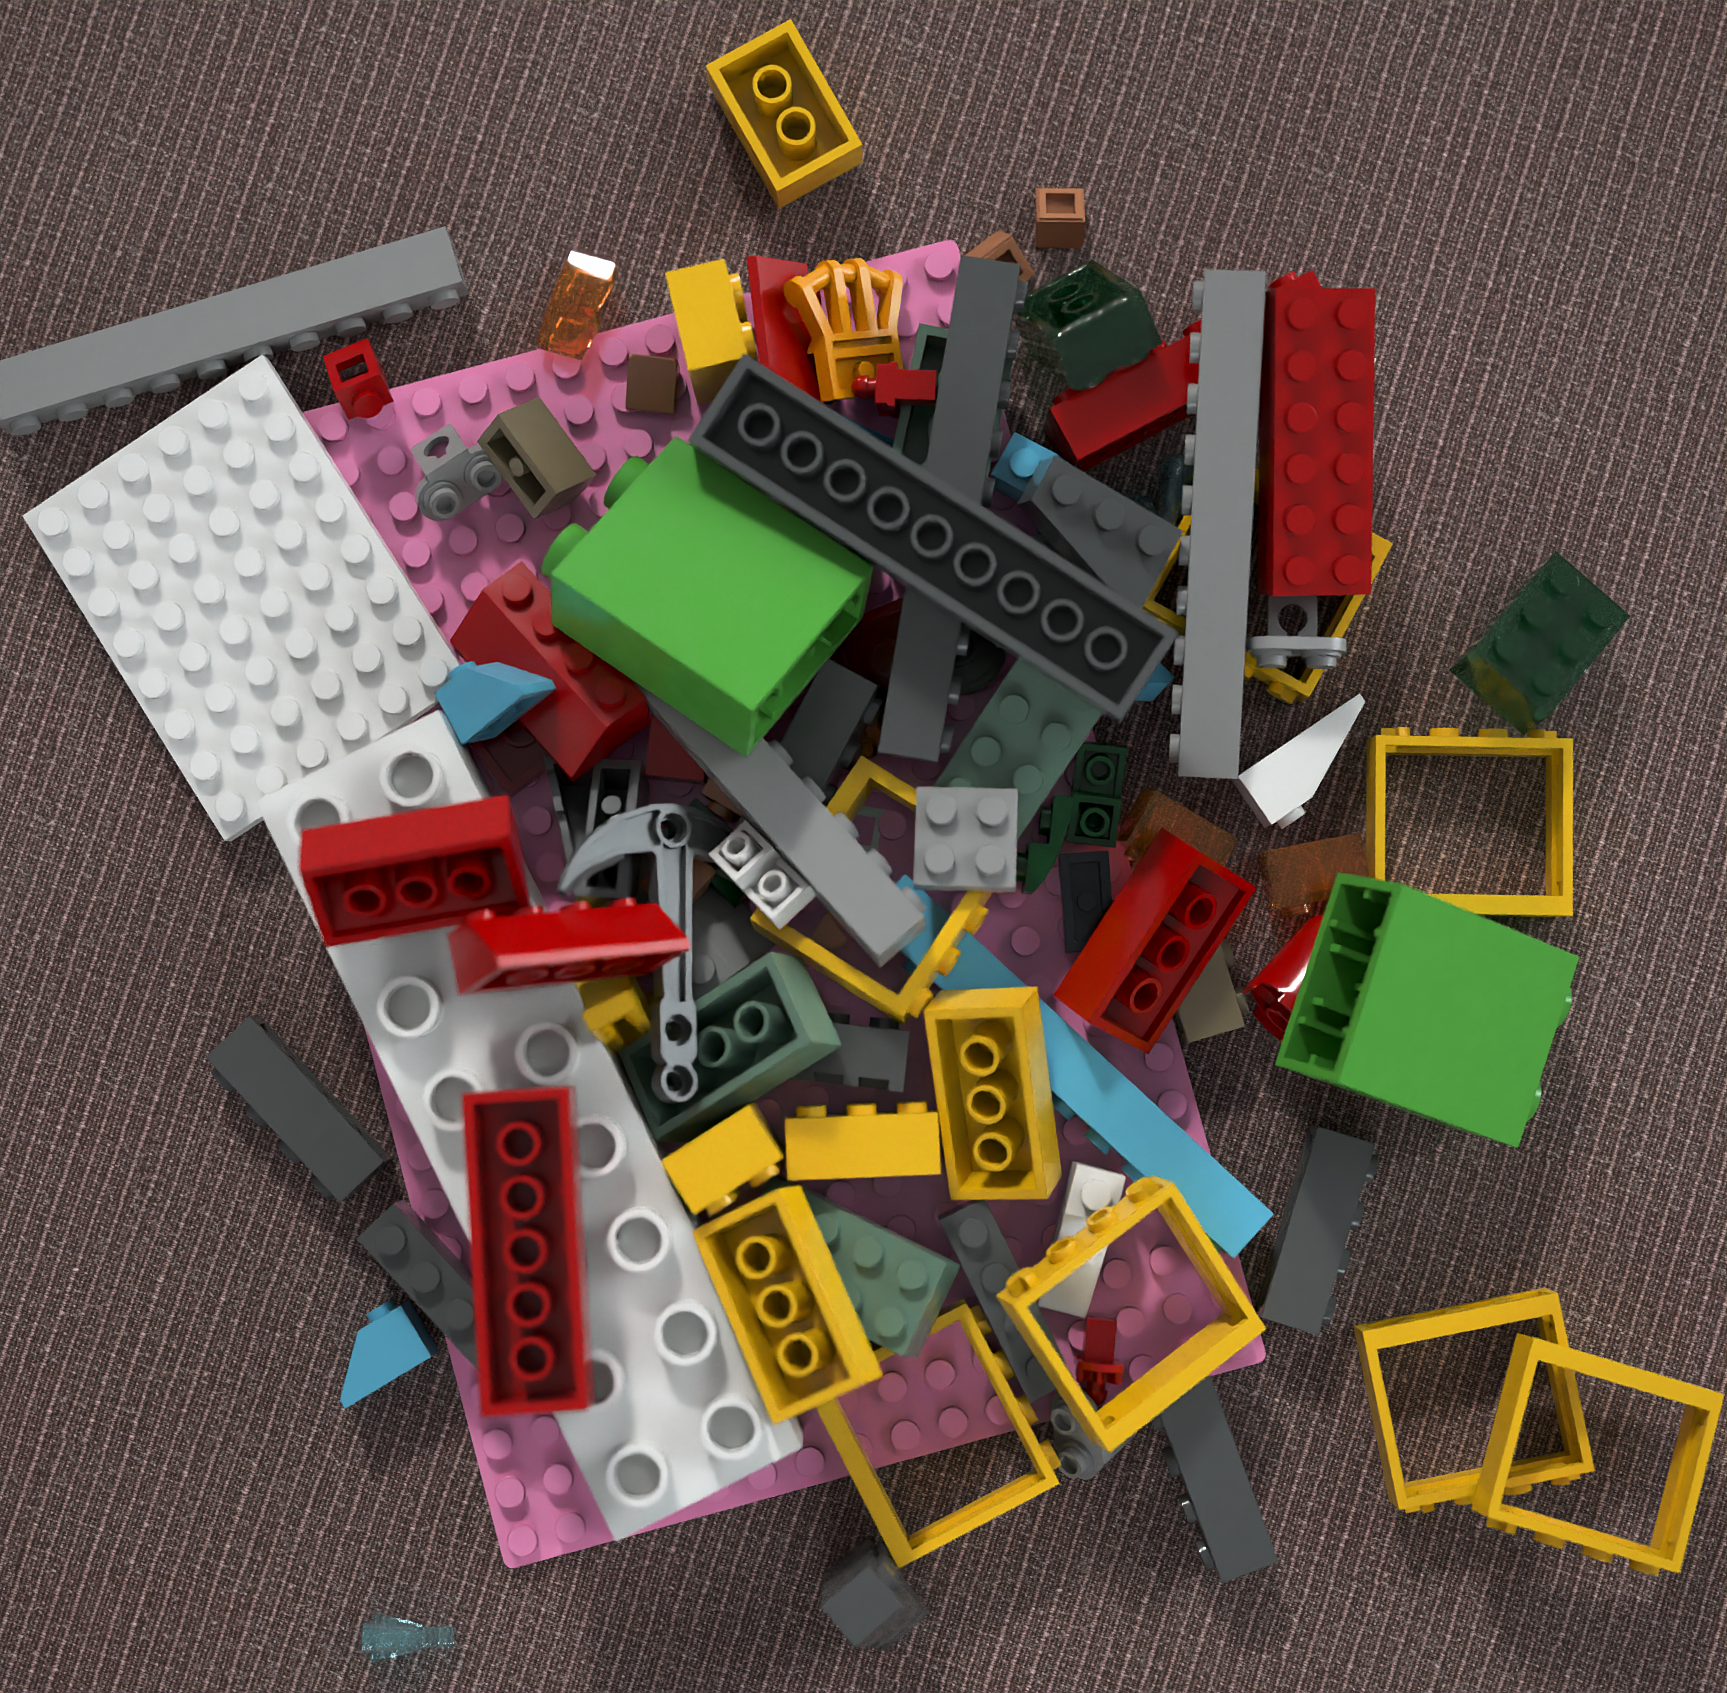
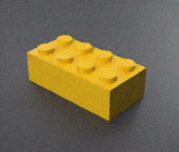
M1038 987L941 990L924 1009L950 1200L1048 1199L1062 1177Z
M801 1185L779 1188L691 1231L773 1425L796 1417L883 1377Z

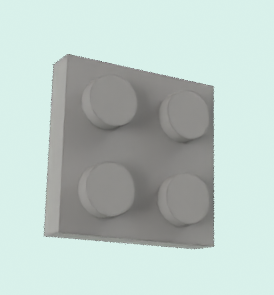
M917 787L914 890L1015 892L1018 789Z

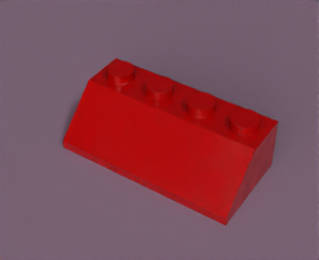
M762 256L747 257L759 363L821 402L814 354H807L811 337L798 309L788 303L783 293V287L786 282L795 276L805 277L808 275L807 264ZM819 290L815 294L822 307L821 294ZM833 401L821 402V403H822V404H832Z
M522 561L482 589L450 639L451 646L465 662L475 661L477 666L499 662L553 681L557 689L522 715L518 721L572 782L650 724L647 699L625 674L551 624V593Z
M508 795L301 830L299 874L325 947L461 925L464 922V916L478 911L492 910L495 911L496 917L512 916V913L518 909L531 907L519 833Z
M1162 827L1053 996L1088 1023L1149 1054L1257 887Z
M635 898L614 900L607 903L606 908L591 909L589 902H577L561 907L559 909L560 912L544 913L541 906H531L518 909L512 913V916L496 917L495 911L492 910L478 911L464 916V922L447 934L459 995L645 976L691 949L689 938L657 903L637 905Z

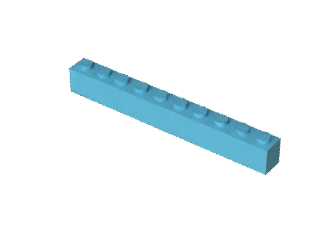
M904 874L896 883L898 888L902 890L905 886L910 887L926 906V910L922 912L925 916L926 929L899 951L907 959L901 967L908 974L912 975L951 915L926 892L914 890L913 880ZM966 932L956 947L962 952L951 972L946 977L939 973L933 982L940 990L1027 987L968 932ZM1039 998L1051 1093L1053 1094V1108L1068 1121L1074 1115L1089 1127L1084 1136L1102 1153L1106 1155L1113 1149L1122 1157L1126 1163L1120 1169L1132 1181L1135 1182L1143 1177H1152L1154 1175L1174 1182L1217 1252L1223 1251L1226 1255L1235 1258L1274 1213Z

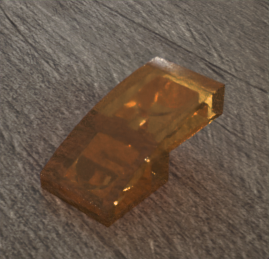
M571 252L557 280L537 339L539 349L583 360L602 325L599 311L618 278L616 263Z

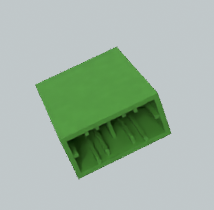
M675 436L651 464L639 456H633L621 466L611 480L604 496V506L609 510L589 532L576 523L571 524L558 535L550 546L543 560L541 572L551 580V624L747 758L863 618L874 567Z
M1338 872L1275 1065L1446 1127L1518 1148L1525 1125L1533 1117L1540 1104V1078L1556 1029L1566 1019L1571 1007L1572 993L1570 985L1579 956L1407 885Z

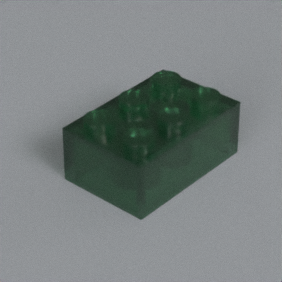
M1093 259L1027 293L1023 312L1013 311V320L1020 331V336L1028 354L1074 391L1077 389H1089L1104 381L1108 372L1121 365L1130 366L1143 361L1149 356V350L1162 344L1141 290Z
M1555 551L1528 575L1449 671L1522 735H1525L1551 715L1629 619L1630 615Z

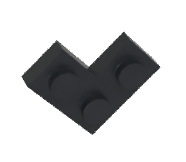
M1108 851L1058 855L1065 953L1081 952L1114 902L1111 893Z

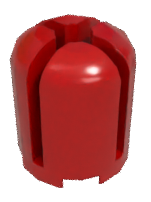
M1318 915L1306 921L1258 975L1247 984L1242 992L1243 994L1251 993L1252 998L1258 1005L1252 1012L1253 1016L1281 1043L1324 915Z

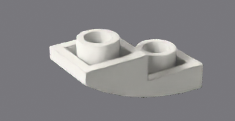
M746 820L709 853V856L779 930L817 896L813 889Z

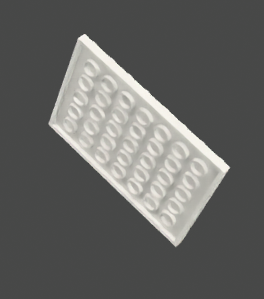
M263 354L23 515L26 523L224 841H233L264 820L255 800L407 726L440 704L435 692L450 680L448 674L462 664L272 363Z

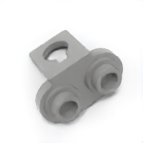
M452 424L445 425L411 448L413 456L425 474V477L416 487L415 501L421 513L431 520L443 521L454 517L495 490L504 480L497 467L485 453V450L480 445H474L467 449ZM442 442H449L445 448L447 452L439 459L436 456H428L433 447Z
M1268 596L1267 636L1247 638V652L1252 653L1253 658H1257V667L1284 668L1287 667V658L1301 656V658L1306 659V668L1333 669L1336 668V659H1340L1342 654L1347 653V640L1336 637H1317V596ZM1285 606H1298L1305 613V626L1297 633V636H1287V632L1279 624V612Z
M1081 1390L1096 1413L1098 1409L1095 1402L1086 1392ZM1059 1392L1051 1400L1050 1419L1054 1430L1057 1456L1062 1464L1058 1468L1069 1478L1084 1480L1093 1478L1137 1433L1135 1432L1109 1453L1090 1441Z

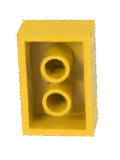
M791 19L706 65L709 87L778 209L863 163V144Z
M725 259L665 272L697 405L713 402L743 354L758 362L751 324L747 320L739 274L728 275Z
M926 1100L896 1101V1111H877L876 1102L846 1103V1113H827L826 1104L797 1105L796 1115H788L785 1118L788 1181L941 1174L938 1112L936 1109H927Z
M754 1101L691 1142L680 1147L664 1158L661 1163L692 1213L696 1214L705 1208L709 1216L735 1200L740 1193L739 1185L749 1180L754 1188L778 1173L782 1166L779 1160L782 1159L786 1149Z

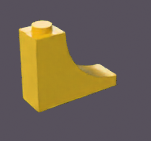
M635 977L577 983L585 1007V1011L581 1014L589 1031L616 1055H619L620 1050L651 1031L650 1007Z

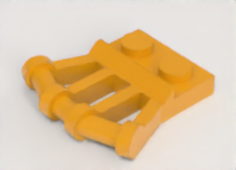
M861 258L847 259L843 264L836 260H823L818 263L814 271L805 277L795 276L784 284L783 293L786 300L791 306L798 309L811 337L807 354H814L821 402L857 398L851 391L852 382L857 377L869 375V378H876L877 363L890 364V361L898 362L899 368L903 369L897 330L903 279L899 273L890 269L877 270L868 266ZM846 287L850 290L856 332L852 331ZM821 289L824 291L828 320L815 294ZM872 289L875 290L876 295L879 297L877 318Z

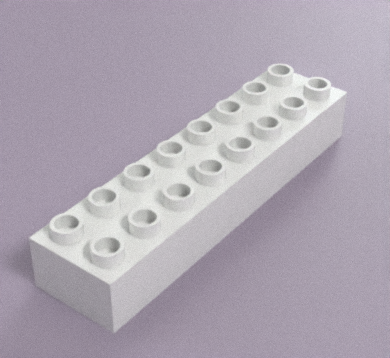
M437 710L255 800V803L321 936L299 874L301 830L492 798L493 796L468 745L461 744L447 716ZM523 859L530 906H541L544 913H550ZM459 925L326 947L469 1242L470 1227L462 1094L478 1091L575 1085L595 1401L588 1410L553 1412L615 1542L801 1449L804 1427L798 1416L775 1425L772 1423L691 1232L704 1224L698 1212L696 1214L692 1213L661 1163L669 1153L663 1141H655L620 1055H616L589 1031L581 1014L585 1011V1007L577 983L459 995L447 935Z

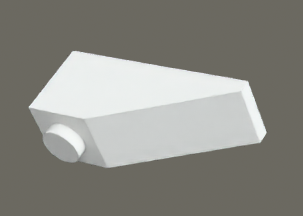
M1361 694L1353 697L1238 775V779H1232V782L1264 828L1277 822L1280 828L1283 829L1306 813L1301 805L1315 794L1365 703Z
M1072 1161L1052 1244L1062 1238L1073 1237L1087 1226L1086 1221L1094 1212L1107 1206L1112 1207L1121 1199L1126 1176L1120 1172ZM1108 1245L1039 1297L1037 1305L1086 1318Z

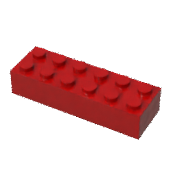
M1313 270L1297 277L1295 271L1290 272L1269 285L1270 290L1322 288ZM1202 319L1182 331L1184 335L1182 339L1170 345H1167L1165 340H1162L1147 347L1139 354L1141 360L1124 369L1121 363L1115 364L1099 373L1095 377L1098 383L1080 391L1078 386H1074L1052 399L1054 406L1049 408L1043 431L1055 453L1085 473L1194 415L1187 414L1188 384H1198L1199 363H1189L1191 332L1201 333Z
M1290 288L1265 291L1259 407L1258 594L1269 596L1371 595L1375 288Z
M575 1085L462 1094L481 1417L588 1410L595 1400Z

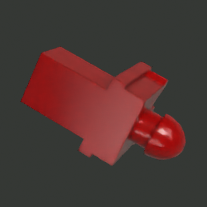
M890 361V364L877 363L876 378H869V375L857 377L852 382L851 391L859 399L868 400V398H875V405L879 416L899 418L901 405L936 406L938 373L937 370L900 369L898 362Z
M1086 1316L1082 1355H1074V1364L1076 1365L1075 1376L1076 1381H1086V1387L1083 1388V1391L1093 1399L1096 1406H1100L1107 1398L1106 1382L1121 1385L1123 1364L1119 1359H1114L1117 1321L1114 1318Z

